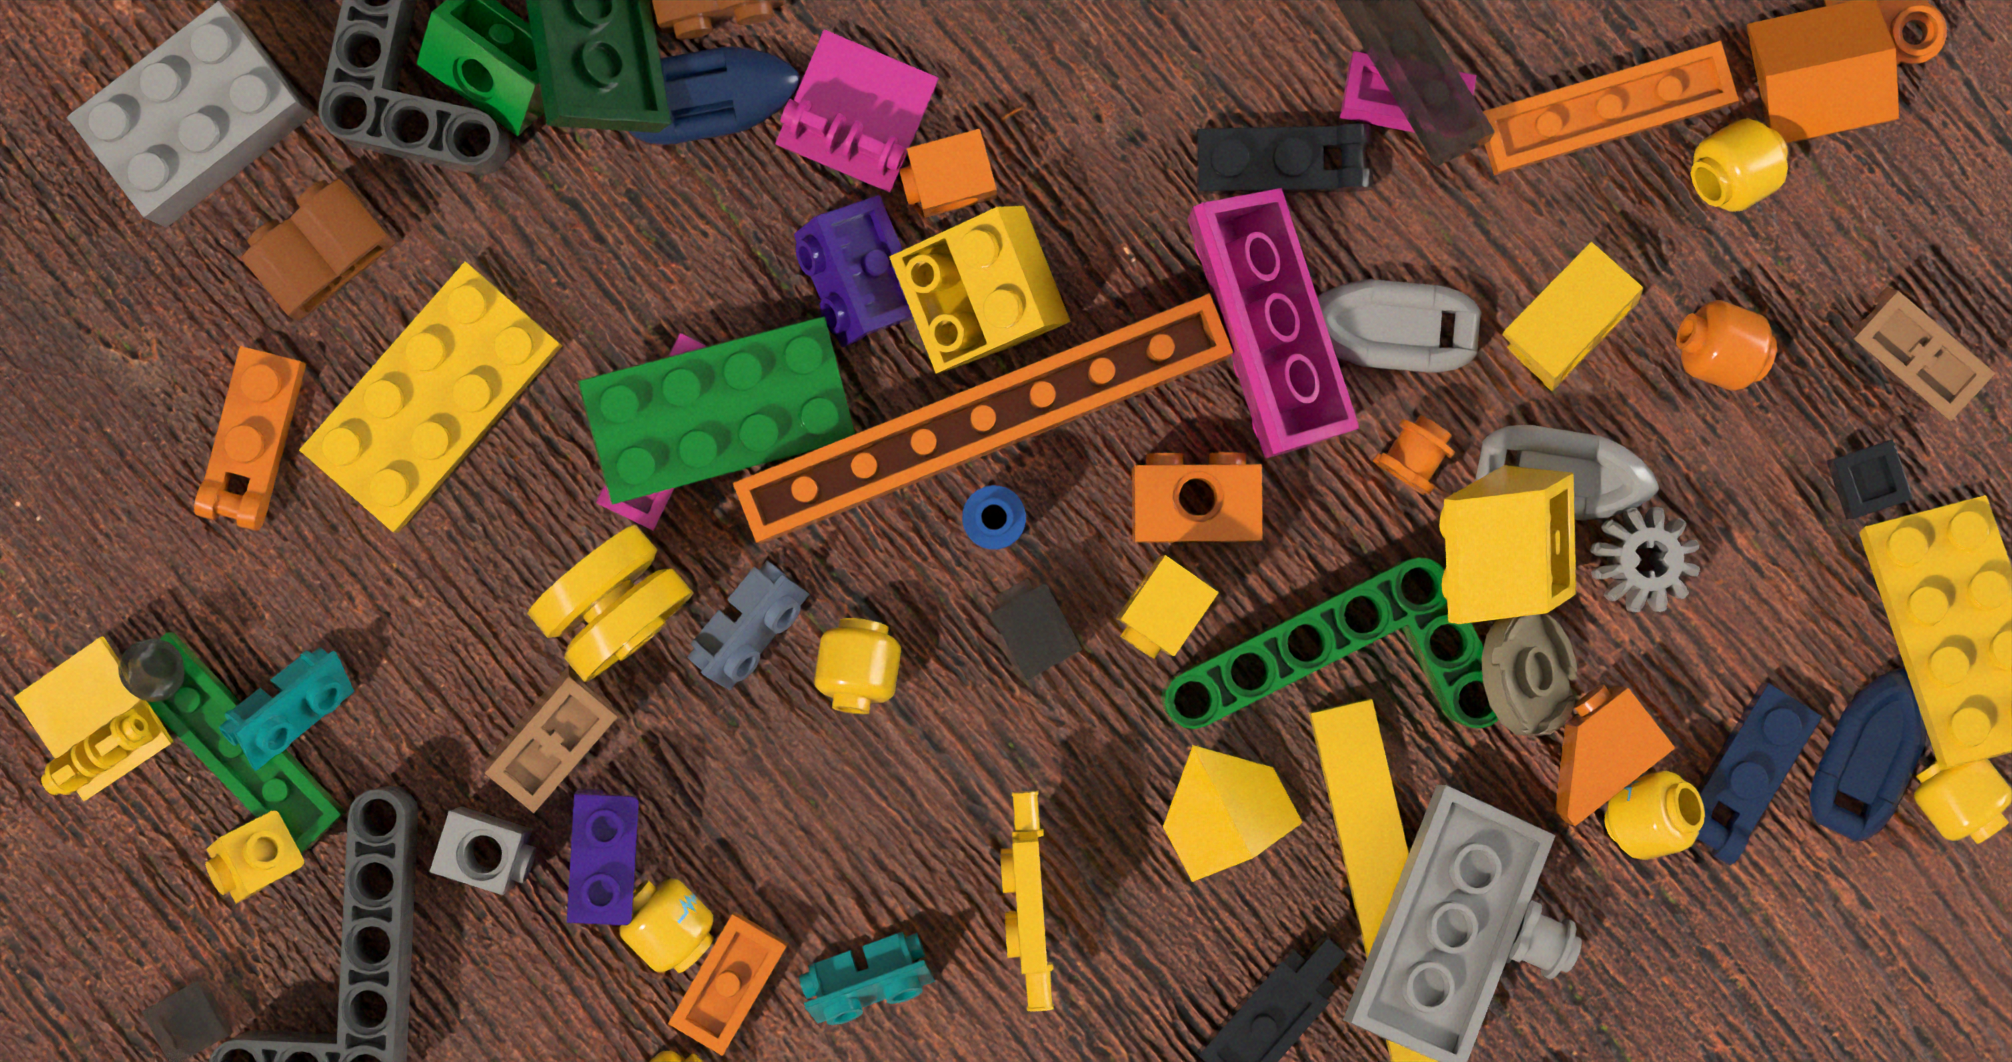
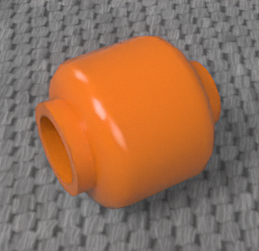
M1722 300L1708 302L1695 314L1687 315L1682 321L1676 337V345L1678 349H1681V361L1686 373L1694 378L1731 391L1741 390L1753 382L1761 381L1770 371L1777 352V341L1772 336L1771 327L1764 316Z

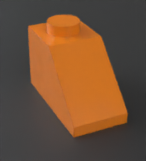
M1602 684L1594 688L1574 705V709L1578 714L1565 724L1555 805L1556 814L1565 823L1573 826L1578 825L1675 749L1628 687L1613 686L1608 690Z

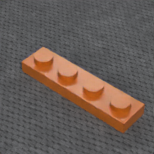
M1718 41L1485 110L1476 117L1495 176L1728 107L1738 102L1739 98L1722 42Z

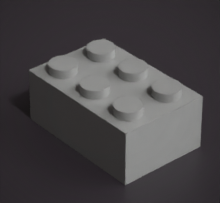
M218 1L68 115L67 119L143 218L167 228L311 118L314 113L242 19Z

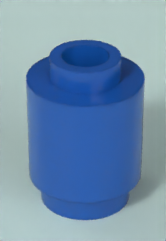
M992 485L978 489L968 498L963 508L962 522L968 537L976 545L988 550H1001L1014 544L1021 536L1026 523V512L1021 499L1013 491L1002 486ZM991 505L1002 507L1007 515L1006 523L997 530L985 527L981 519L984 509Z

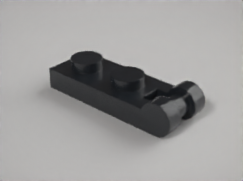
M1345 124L1317 127L1197 129V195L1252 194L1282 188L1283 193L1360 192L1372 190L1373 169L1367 168L1366 147L1372 146V125ZM1323 149H1341L1342 169L1324 170Z

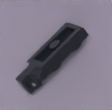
M1324 932L1303 956L1292 948L1283 959L1280 957L1197 1050L1198 1055L1205 1062H1278L1330 1003L1327 998L1336 986L1327 977L1347 955L1343 947Z

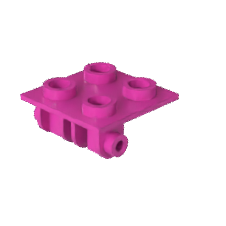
M824 29L794 100L789 99L780 120L783 126L775 145L891 193L899 174V168L902 167L906 158L907 148L911 146L939 78Z

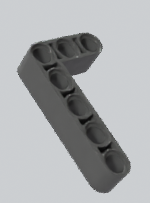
M343 0L319 101V117L322 125L332 135L355 148L476 175H488L498 171L506 163L510 154V141L506 132L488 114L473 108L397 92L417 0H390L382 6H371L369 0ZM379 41L381 44L379 59L372 66L358 68L355 62L358 48L366 42ZM365 101L367 116L364 122L357 128L344 129L342 125L344 109L353 102ZM415 115H426L429 121V129L426 135L418 142L405 143L402 137V129L405 122ZM477 128L488 129L491 135L488 149L476 157L465 156L463 141L466 135Z
M388 785L371 789L359 795L350 806L347 821L337 1033L271 1030L244 1031L218 1046L210 1056L209 1062H233L234 1052L237 1048L247 1050L253 1055L256 1062H296L297 1053L300 1051L311 1053L317 1058L318 1062H359L362 1054L373 1055L380 1062H407L418 808L413 796L404 788ZM378 798L387 800L396 810L397 820L391 832L381 831L371 820V808ZM373 862L384 864L393 874L394 883L388 895L377 893L368 883L367 874ZM369 926L381 928L390 938L391 947L387 957L374 956L365 946L364 937ZM365 990L376 991L384 997L388 1009L384 1020H375L365 1014L361 1003Z

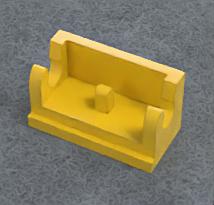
M1590 242L1503 331V336L1510 342L1507 348L1548 389L1553 391L1639 303L1643 287L1594 243Z

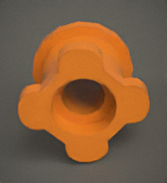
M1419 415L1415 423L1402 419L1399 426L1403 430L1388 453H1382V455L1377 453L1373 462L1418 493L1430 495L1435 488L1429 482L1444 457L1452 458L1455 454V451L1446 444L1452 435L1440 425L1422 415Z

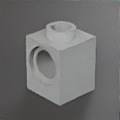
M462 806L450 810L430 872L504 895L514 889L516 881L524 884L529 876L536 854V847L528 845L532 828ZM480 835L490 836L499 843L502 850V859L497 868H486L476 860L474 844Z

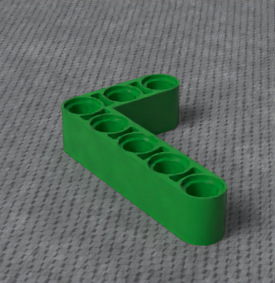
M1420 557L1398 561L1177 672L1167 680L1162 689L1161 697L1163 709L1172 721L1184 728L1197 729L1205 727L1402 628L1441 708L1449 719L1463 726L1480 729L1492 726L1499 720L1490 707L1488 698L1485 708L1478 715L1467 716L1460 708L1458 702L1459 693L1466 684L1477 681L1484 687L1482 675V653L1484 646L1472 623L1456 624L1448 622V602L1442 592L1444 569L1435 561ZM1413 568H1419L1424 571L1431 582V590L1427 599L1419 604L1409 602L1404 597L1401 589L1405 573ZM1363 596L1373 604L1375 620L1366 631L1357 633L1347 625L1344 613L1349 601L1355 597ZM1307 624L1318 633L1320 640L1319 649L1310 659L1299 661L1289 652L1287 645L1288 637L1297 626ZM1447 624L1457 632L1459 648L1455 655L1442 661L1432 653L1430 637L1435 629ZM1253 653L1263 663V677L1256 686L1243 689L1238 687L1233 681L1231 666L1234 660L1241 654ZM1190 681L1201 683L1208 694V703L1204 711L1193 717L1181 715L1176 710L1174 704L1177 689Z

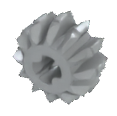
M1651 507L1646 513L1644 520L1637 508L1626 509L1623 512L1622 518L1624 527L1613 520L1606 521L1602 525L1604 534L1612 541V544L1593 543L1591 545V553L1596 556L1607 557V565L1594 568L1591 571L1593 579L1612 577L1614 580L1606 588L1604 597L1609 601H1616L1626 593L1625 603L1627 611L1640 612L1645 605L1646 599L1653 611H1665L1668 603L1666 592L1677 599H1684L1689 594L1687 587L1678 577L1680 575L1690 577L1699 575V566L1692 563H1684V554L1693 553L1699 549L1698 541L1687 540L1679 542L1677 538L1683 533L1686 522L1681 518H1676L1664 526L1665 515L1663 508ZM1636 549H1653L1654 552L1649 558L1650 563L1655 567L1653 571H1637L1636 567L1641 559L1635 552Z

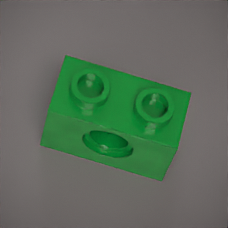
M446 0L431 12L416 64L519 136L545 112L530 24L496 0Z

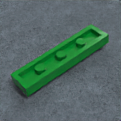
M174 632L165 633L127 670L153 711L256 818L270 811L279 812L301 855H304L347 813L287 749L275 755L257 771L251 767L240 744L233 746L219 729V726L227 720L225 713L230 709L233 710L241 702Z

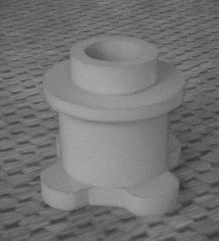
M1532 900L1529 902L1506 963H1510L1511 960L1516 962L1523 960L1541 968L1542 976L1551 980L1560 971L1567 973L1572 969L1579 956L1582 940L1580 937L1575 936V922L1567 918L1558 922L1542 915V905Z

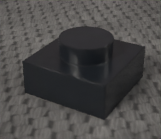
M1893 439L1826 460L1846 520L1855 519L1913 499Z

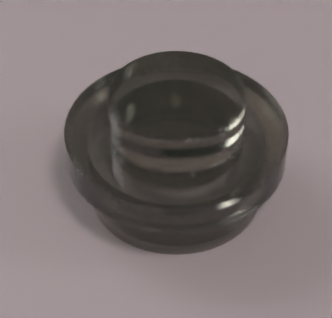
M149 639L131 645L124 652L118 664V674L123 686L132 695L145 701L158 702L172 697L180 688L184 680V664L181 654L172 644L160 639Z

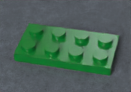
M825 316L577 380L607 493L612 505L819 449L855 435Z

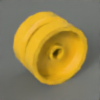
M634 524L614 535L578 562L546 590L527 612L547 638L565 636L584 622L588 623L569 643L564 656L565 660L584 682L592 680L618 660L623 661L655 636L666 625V621L694 594L674 569L658 570L637 585L633 583L652 564L657 551L646 535Z

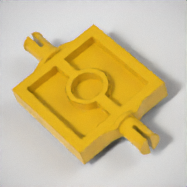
M1038 791L1012 792L1015 830L1012 831L1013 848L1000 849L1003 893L1016 892L1017 911L1005 912L1007 957H1020L1021 973L1025 974L1027 989V1011H1047L1054 1009L1050 972L1054 969L1053 963L1047 962L1038 843V837L1044 836V829H1040Z

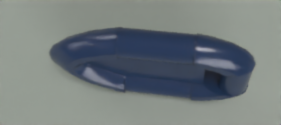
M724 46L660 58L671 124L659 133L628 132L638 140L660 145L679 144L743 132L760 124L780 110L795 93L800 82V75L791 64L752 48Z
M1905 667L1896 668L1877 677L1863 688L1847 705L1815 770L1809 796L1811 812L1818 825H1822L1852 839L1853 842L1870 839L1879 833L1891 819L1898 808L1925 748L1927 730ZM1837 791L1864 803L1860 815L1834 804Z

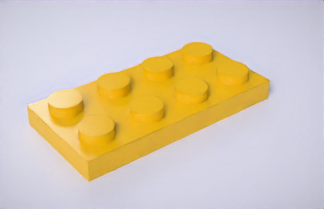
M464 262L299 451L393 533H399L563 345L475 268Z
M1987 496L1865 526L1859 532L1940 771L2012 753V566Z

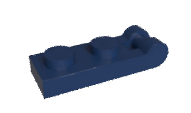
M1761 683L1697 787L1704 805L1705 818L1696 840L1698 839L1713 848L1712 855L1728 866L1734 864L1744 852L1752 830L1822 718L1815 711L1769 683ZM1718 802L1734 811L1725 826L1711 818L1712 811Z

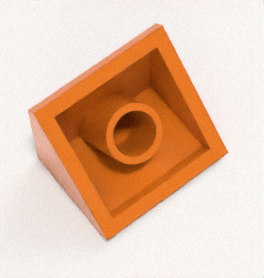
M1853 0L1746 25L1766 126L1777 131L1786 144L1899 119L1896 47L1876 0Z

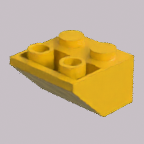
M1025 206L995 207L889 256L935 373H941L1014 347L1071 322Z
M1503 465L1444 499V507L1440 515V532L1445 538L1446 568L1442 578V592L1448 602L1449 623L1464 624L1545 614L1576 595L1574 473Z

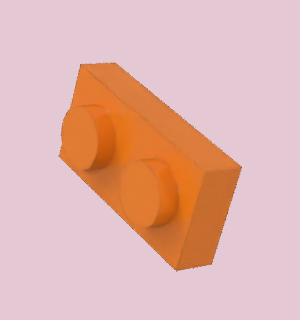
M734 911L668 1024L723 1056L786 949L788 942Z

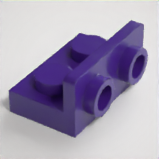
M880 195L815 216L795 232L796 256L799 265L805 274L811 276L821 300V316H825L828 330L836 335L838 343L842 348L856 343L866 335L913 319L889 256L903 249Z
M577 789L575 792L567 923L630 924L633 908L639 808L637 797L603 795V790Z

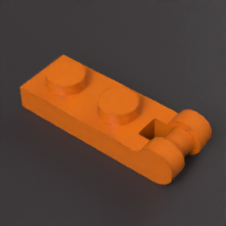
M244 346L239 347L205 478L195 498L194 513L196 516L216 520L221 515L236 519L239 527L253 531L260 530L267 515L307 363ZM232 473L250 478L244 495L228 492Z

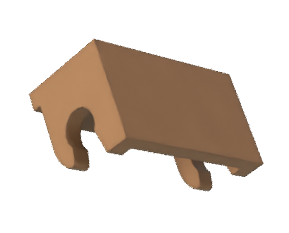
M1886 287L1875 299V309L1863 321L1861 319L1857 320L1851 328V331L1855 334L1853 339L1949 421H1952L1996 374L1901 292Z
M568 665L488 756L485 764V774L535 813L617 719L618 715L613 712L610 701L604 695L600 694L598 696L588 688L576 671Z

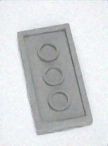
M1436 785L1343 1021L1437 1062H1467L1556 835L1447 785Z

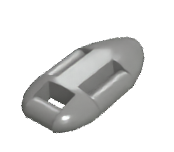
M1368 279L1346 283L1317 296L1336 356L1363 367L1438 373L1458 369L1470 363L1478 353L1481 311L1474 300L1457 290L1439 285ZM1442 313L1455 314L1452 348H1439Z
M1536 425L1505 426L1489 434L1482 441L1483 444L1475 481L1502 467L1505 463L1507 449L1518 450L1514 465L1516 467L1574 473L1575 520L1581 521L1609 518L1622 514L1624 510L1636 508L1650 500L1659 489L1653 472L1642 459L1624 446L1599 435Z

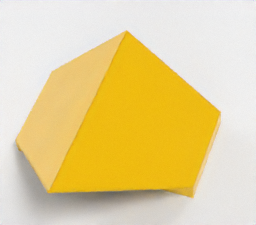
M1192 745L1164 825L1162 826L1191 881L1194 882L1253 859L1303 822L1273 767Z

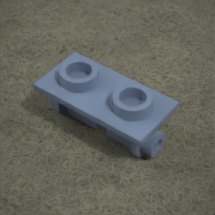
M768 560L760 569L754 566L727 599L742 615L734 622L724 612L718 610L696 638L691 641L690 644L694 649L687 658L702 670L701 673L705 677L731 690L737 682L744 680L755 670L760 661V654L776 634L785 631L794 623L800 613V605L810 594L786 578V575Z

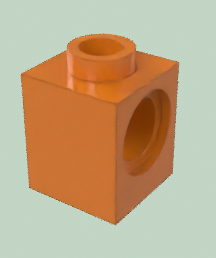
M980 129L907 148L910 166L899 168L908 205L921 202L925 218L997 199V189Z

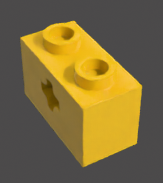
M1166 555L1160 556L1116 617L1117 620L1127 626L1120 637L1153 659H1155L1160 650L1168 655L1175 656L1219 592Z

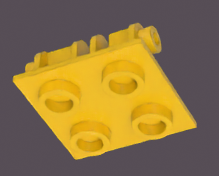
M104 636L99 637L14 696V699L55 758L46 765L45 773L41 777L43 787L52 795H69L77 791L84 802L174 742Z

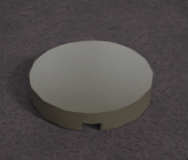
M1536 614L1496 619L1486 635L1482 653L1483 684L1490 707L1501 724L1516 735H1549L1564 726L1575 704L1576 695L1568 696L1570 689L1569 681L1577 680V663L1571 642L1560 624L1550 615L1541 616Z

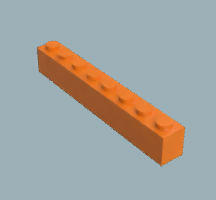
M1209 293L736 481L733 485L756 543L764 544L1227 360L1233 354V350Z

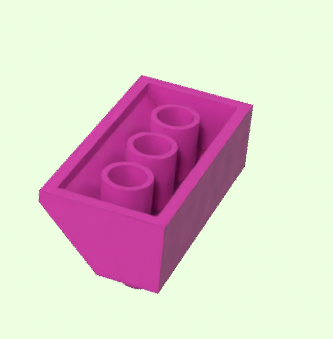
M1282 188L1204 202L1194 206L1187 220L1195 241V250L1201 260L1215 308L1233 350L1234 371L1240 380L1252 417L1253 429L1259 439L1265 459L1360 429Z

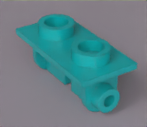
M318 647L312 653L307 650L303 651L300 657L271 679L274 688L280 692L278 695L272 698L259 688L233 710L230 709L225 713L227 720L219 726L221 733L233 746L240 744L251 767L255 771L275 755L287 749L291 742L326 714L334 711L343 700L355 692L336 652L332 651L328 654L321 647Z
M904 931L862 946L869 968L859 972L851 951L808 965L809 972L799 975V981L806 999L817 996V998L804 1002L805 1009L817 1023L826 1021L828 1025H839L858 1018L863 1014L862 1008L885 999L889 1004H896L911 1000L923 992L922 986L935 982V978L924 960L915 963V960L926 957L918 933L906 936Z

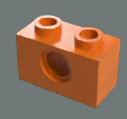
M1183 453L1146 454V465H1134L1132 467V543L1263 541L1262 464L1246 465V453H1209V465H1184ZM1199 480L1210 487L1213 493V504L1206 514L1195 516L1187 513L1182 508L1179 501V493L1181 487L1187 481Z

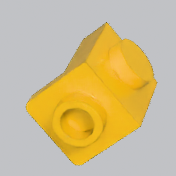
M270 811L219 837L207 848L211 859L205 862L207 872L216 889L222 895L230 892L237 904L260 892L269 884L301 868L304 865V858L279 812Z

